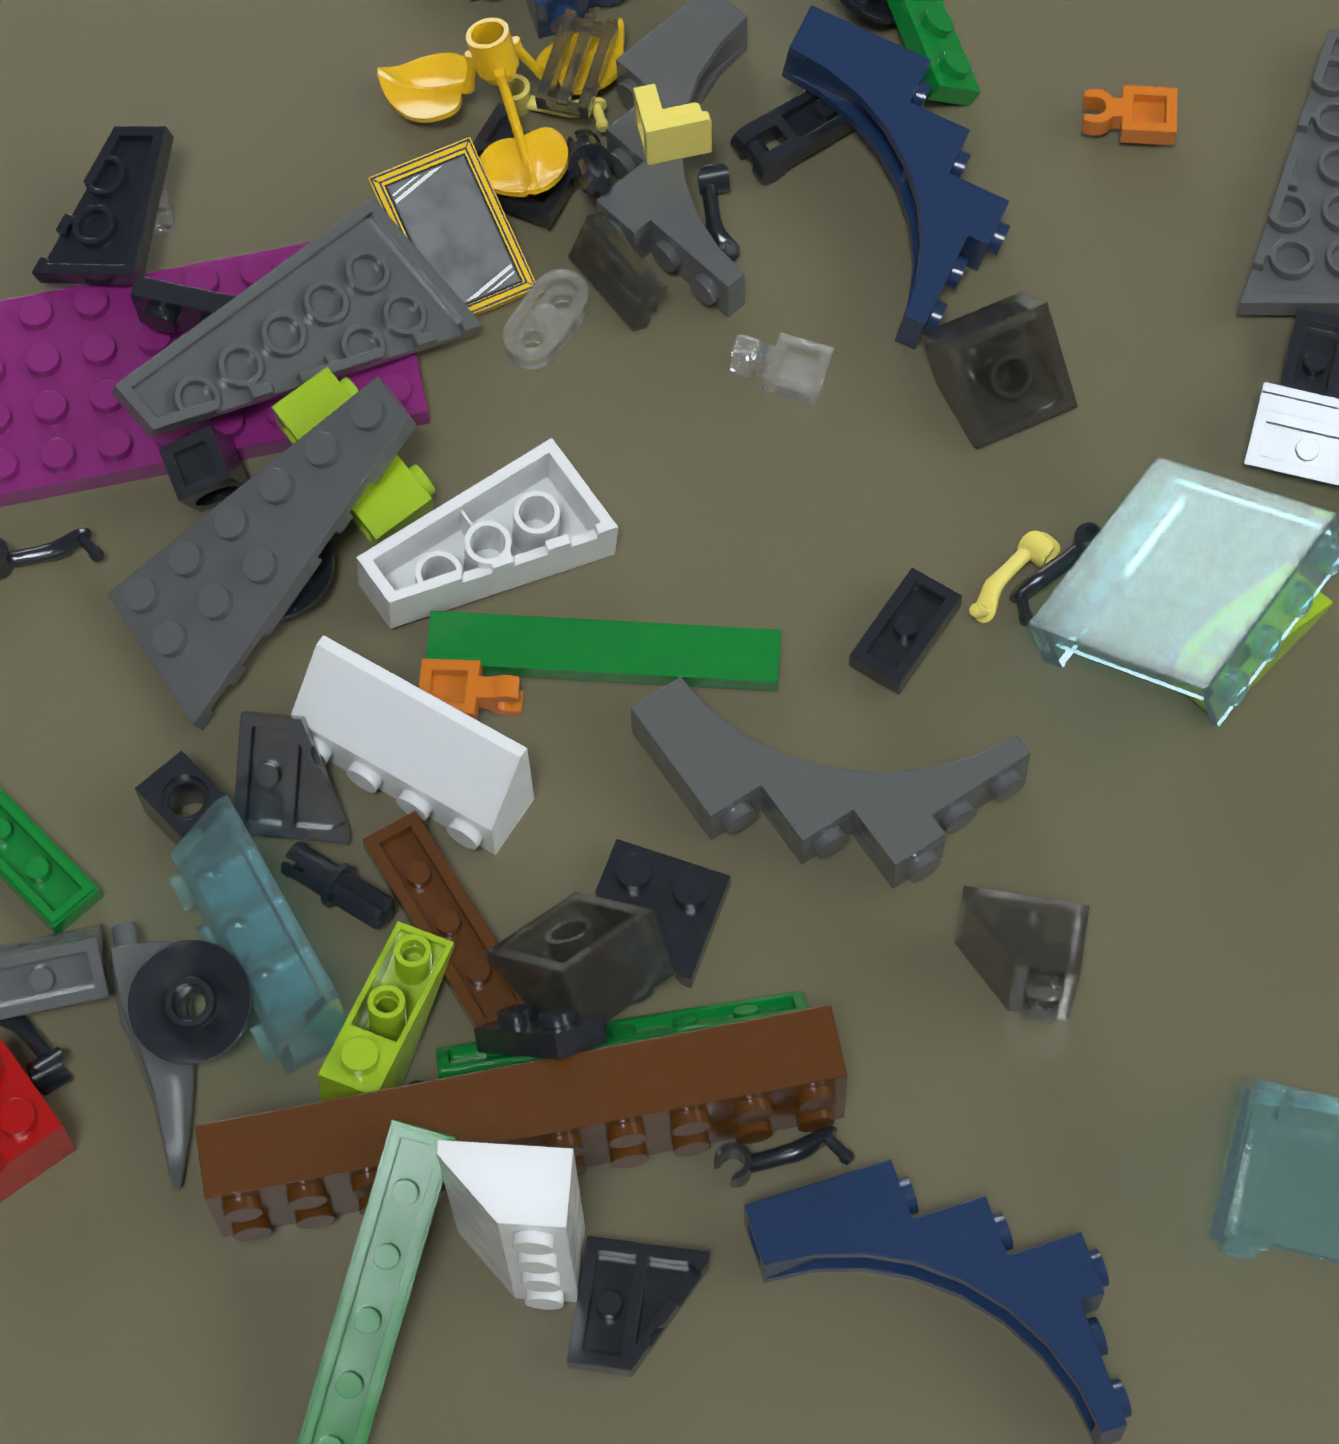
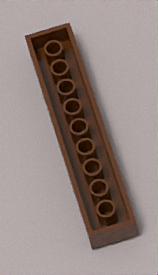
M829 1004L583 1051L560 1060L541 1059L195 1125L204 1198L223 1237L233 1236L235 1240L250 1241L266 1237L272 1232L271 1228L297 1224L299 1228L311 1229L332 1223L335 1220L334 1216L360 1211V1214L364 1216L392 1119L456 1136L455 1141L572 1148L574 1150L577 1176L584 1174L586 1167L611 1163V1166L614 1168L634 1167L646 1162L649 1159L648 1155L673 1151L677 1156L696 1155L708 1150L711 1147L710 1143L736 1139V1142L740 1144H753L770 1138L773 1135V1131L798 1127L800 1132H814L818 1129L832 1126L835 1123V1119L844 1118L847 1072L832 1007ZM444 1180L436 1204L449 1202Z

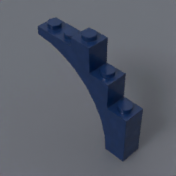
M811 5L789 47L782 77L816 95L846 119L876 153L897 191L909 230L912 270L907 307L894 341L915 350L923 332L926 331L934 335L948 306V304L939 300L945 286L956 290L966 267L978 271L986 252L997 256L1011 226L1001 221L1009 200L961 179L971 157V154L962 151L970 129L923 108L932 88V84L924 81L930 59Z
M891 1159L744 1205V1225L764 1283L809 1273L868 1272L913 1280L958 1297L1003 1324L1045 1363L1074 1402L1094 1444H1110L1121 1440L1127 1427L1125 1418L1132 1416L1130 1401L1119 1378L1110 1380L1101 1357L1108 1354V1347L1098 1319L1096 1317L1087 1319L1085 1315L1099 1309L1105 1293L1103 1287L1109 1286V1277L1098 1249L1088 1250L1082 1232L1008 1255L1007 1251L1013 1249V1240L1009 1226L1002 1212L992 1214L986 1195L912 1218L911 1215L919 1213L913 1187L907 1176L897 1178Z

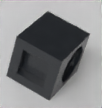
M211 425L159 448L178 501L200 512L218 505L248 481L232 437Z
M182 750L135 787L144 812L189 860L193 859L202 850L209 851L221 844L233 826V812L228 798ZM187 804H202L201 809L193 815H177L178 811Z

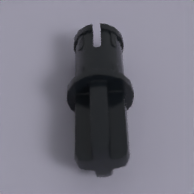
M576 130L574 134L577 141L575 142L569 136L566 142L569 150V172L574 180L580 183L586 195L591 196L598 191L602 196H605L611 190L608 182L612 176L611 156L607 149L601 145L597 134L592 130Z
M304 841L296 842L286 853L285 857L296 863L291 865L286 861L282 862V875L292 878L321 896V903L325 907L333 908L337 906L373 929L383 928L387 921L392 918L395 911L394 899L356 876L354 866L348 863L339 865L312 849Z

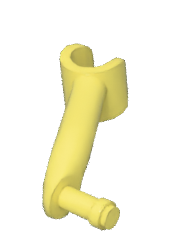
M516 74L508 82L519 117L526 115L530 110L571 119L594 115L595 126L599 132H606V129L610 126L604 114L607 103L601 97H588L578 100L551 99L531 95L530 83L523 75Z
M1030 531L1025 534L1017 546V551L986 579L976 603L972 604L969 608L970 615L982 624L991 621L995 616L1001 592L1014 575L1029 561L1041 568L1061 553L1060 544L1045 532Z

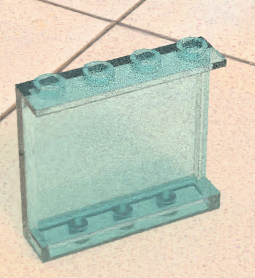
M1158 457L1028 625L1043 661L1063 668L1072 655L1076 653L1203 700L1211 724L1219 727L1232 708L1238 706L1244 700L1249 685L1266 662H1270L1276 657L1283 639L1298 619L1303 618L1309 612L1315 596L1329 577L1339 571V522L1337 515L1324 509Z

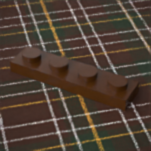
M416 811L362 839L367 854L411 926L454 942L455 947L443 978L473 1028L498 1020L496 1012L508 1006L533 1004L535 1012H537L533 999Z

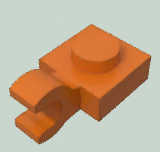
M422 659L418 688L477 721L479 708L487 709L503 716L522 715L524 692L519 690L520 677L512 675L483 676L480 660Z

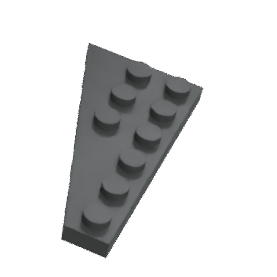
M1339 29L1328 30L1237 315H1297L1299 308L1326 315L1339 316Z
M372 197L118 382L113 388L112 395L150 438L291 393L326 367L331 370L336 378L477 334L482 324Z
M379 376L374 378L108 593L110 599L191 723L201 730L205 729L215 713L211 709L228 684L235 686L247 669L242 664L261 637L271 635L322 562L318 556L336 531L341 534L353 517L349 512L369 484L378 482L416 428V423L387 383Z

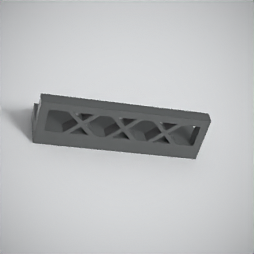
M102 924L0 945V1020L109 997L111 990L102 954L105 944Z

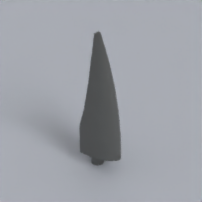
M123 922L111 928L115 947L110 948V972L120 1023L149 1090L156 1112L172 1190H177L182 1186L190 1140L194 1097V1065L170 1063L148 1051L135 1035L128 1014L129 991L137 971L152 954L175 942L139 943L136 924L133 922ZM190 999L186 1005V1012L188 1016L193 1017L192 1000Z

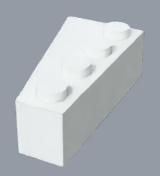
M551 438L357 556L358 585L389 628L392 629L428 617L431 611H446L615 555L618 526Z

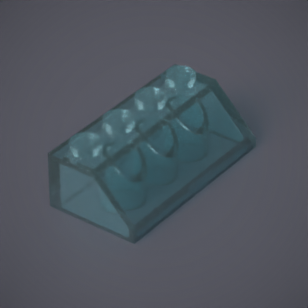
M226 795L212 804L170 853L178 874L169 878V881L183 909L187 911L196 906L203 919L204 924L195 928L200 940L211 942L224 948L243 966L252 988V1012L259 1023L249 1029L265 1061L267 1062L277 1057L286 1075H289L329 1054L346 1021V1017L336 990L231 800Z

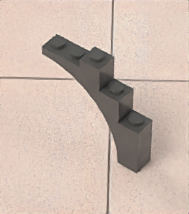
M691 0L616 59L617 92L623 103L630 110L606 129L607 151L612 160L611 169L621 180L611 187L608 194L605 196L601 195L596 200L598 224L596 230L606 247L616 253L621 251L635 264L651 252L656 262L665 271L670 273L675 271L688 282L691 290L702 303L707 306L714 305L729 318L744 305V273L717 246L697 214L685 180L684 158L647 165L635 123L633 88L655 84L662 109L694 102L701 106L719 77L747 51V15L728 0Z
M681 677L630 707L633 735L711 841L726 831L729 834L742 831L756 819L760 810L801 865L817 855L820 858H827L833 855L847 843L849 835L852 834L892 889L908 879L912 883L919 882L931 875L939 867L943 858L946 836L943 830H946L948 833L955 832L973 819L977 812L976 809L992 799L1002 802L1017 793L1025 784L1031 754L1018 736L1015 735L975 756L932 768L884 773L834 769L787 756L746 736L710 710Z

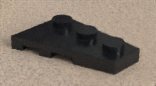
M114 126L83 181L87 189L72 215L65 213L56 228V232L60 235L48 258L41 256L31 272L40 283L134 285L137 275L144 277L174 136L166 126Z

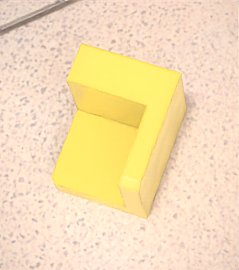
M655 84L633 88L635 123L647 165L712 152V122L708 111H702L700 105L696 102L662 109Z

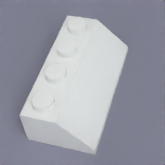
M324 635L316 644L291 715L305 717L324 765L330 761L346 770L349 779L368 792L375 793L379 789L396 799L398 806L407 814L416 811L421 821H426L429 817L445 826L447 833L462 846L472 850H476L480 846L496 855L534 800L528 749Z
M437 1140L436 1154L457 1231L513 1297L525 1299L527 1306L537 1309L555 1310L562 1308L564 1302H576L582 1270L585 1223L574 1150L572 1148Z

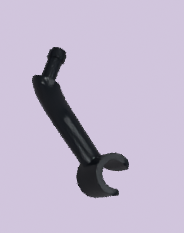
M723 163L707 164L700 169L697 178L699 194L703 198L706 228L717 246L732 261H736L740 254V248L722 223L717 194L730 192L729 170Z
M1092 522L1081 524L1076 529L1073 544L1068 549L1025 578L1011 592L1009 600L1017 603L1018 617L1022 625L1027 626L1033 623L1034 617L1030 611L1028 600L1035 594L1043 590L1077 563L1084 567H1095L1103 561L1106 553L1104 546L1089 547L1084 544L1085 542H1095L1099 539L1101 528L1097 524Z
M89 528L75 529L52 542L9 551L6 542L0 538V580L8 578L14 567L62 559L80 547L96 563L103 560L104 552L91 541L92 532Z
M26 1015L0 1020V1027L17 1034L36 1055L37 1058L26 1065V1069L34 1086L42 1095L47 1096L73 1080L70 1072L67 1071L61 1062L63 1054L60 1047H50Z
M827 1126L794 1142L751 1154L747 1147L740 1143H726L719 1147L715 1153L714 1169L720 1168L727 1160H739L744 1167L734 1174L731 1179V1186L742 1187L749 1181L751 1173L799 1162L812 1156L825 1145L839 1158L843 1165H849L855 1159V1156L850 1149H847L835 1137L837 1133L836 1127Z

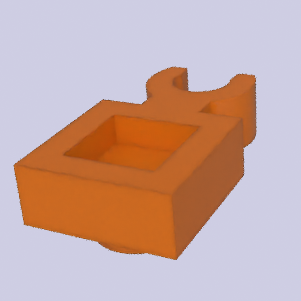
M1123 85L1121 98L1113 97L1110 93L1101 89L1084 91L1082 109L1096 110L1101 114H1084L1082 133L1098 136L1107 133L1110 129H1119L1120 143L1175 145L1178 88Z

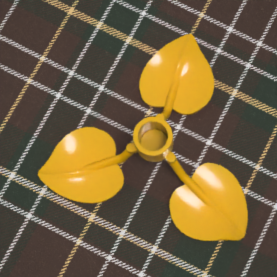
M620 17L586 28L550 44L539 54L535 61L522 47L520 38L518 36H511L508 24L500 18H485L477 21L468 29L466 41L469 50L465 52V57L457 53L432 54L399 66L378 67L377 75L382 91L392 108L404 118L419 123L437 122L456 114L462 105V94H471L475 90L477 74L489 84L498 85L514 138H505L492 143L484 150L480 160L495 193L512 197H526L529 194L536 195L549 190L561 180L568 167L569 150L563 136L553 128L542 127L524 135L508 84L516 75L519 59L545 86L550 87L559 83L560 88L565 93L572 95L595 92L605 88L617 79L616 59L625 53V26Z

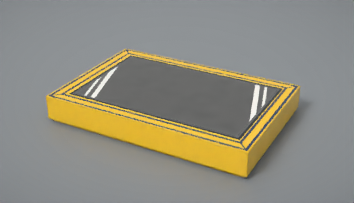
M470 137L368 178L367 184L376 202L475 317L537 291L536 281Z

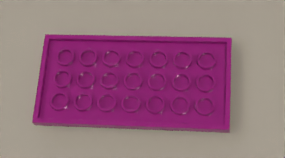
M310 242L147 272L144 274V277L238 296ZM84 284L0 300V507L167 475L168 473L159 448L209 425L232 437L240 460L284 452L292 444L277 426L272 406L290 393L149 438L112 395L113 388L118 382L186 334V332L175 330L172 333H162L149 328L144 323H140L130 295L134 285ZM416 353L337 378L341 381L348 377L360 391L374 378L379 376L387 383L417 426L430 423Z

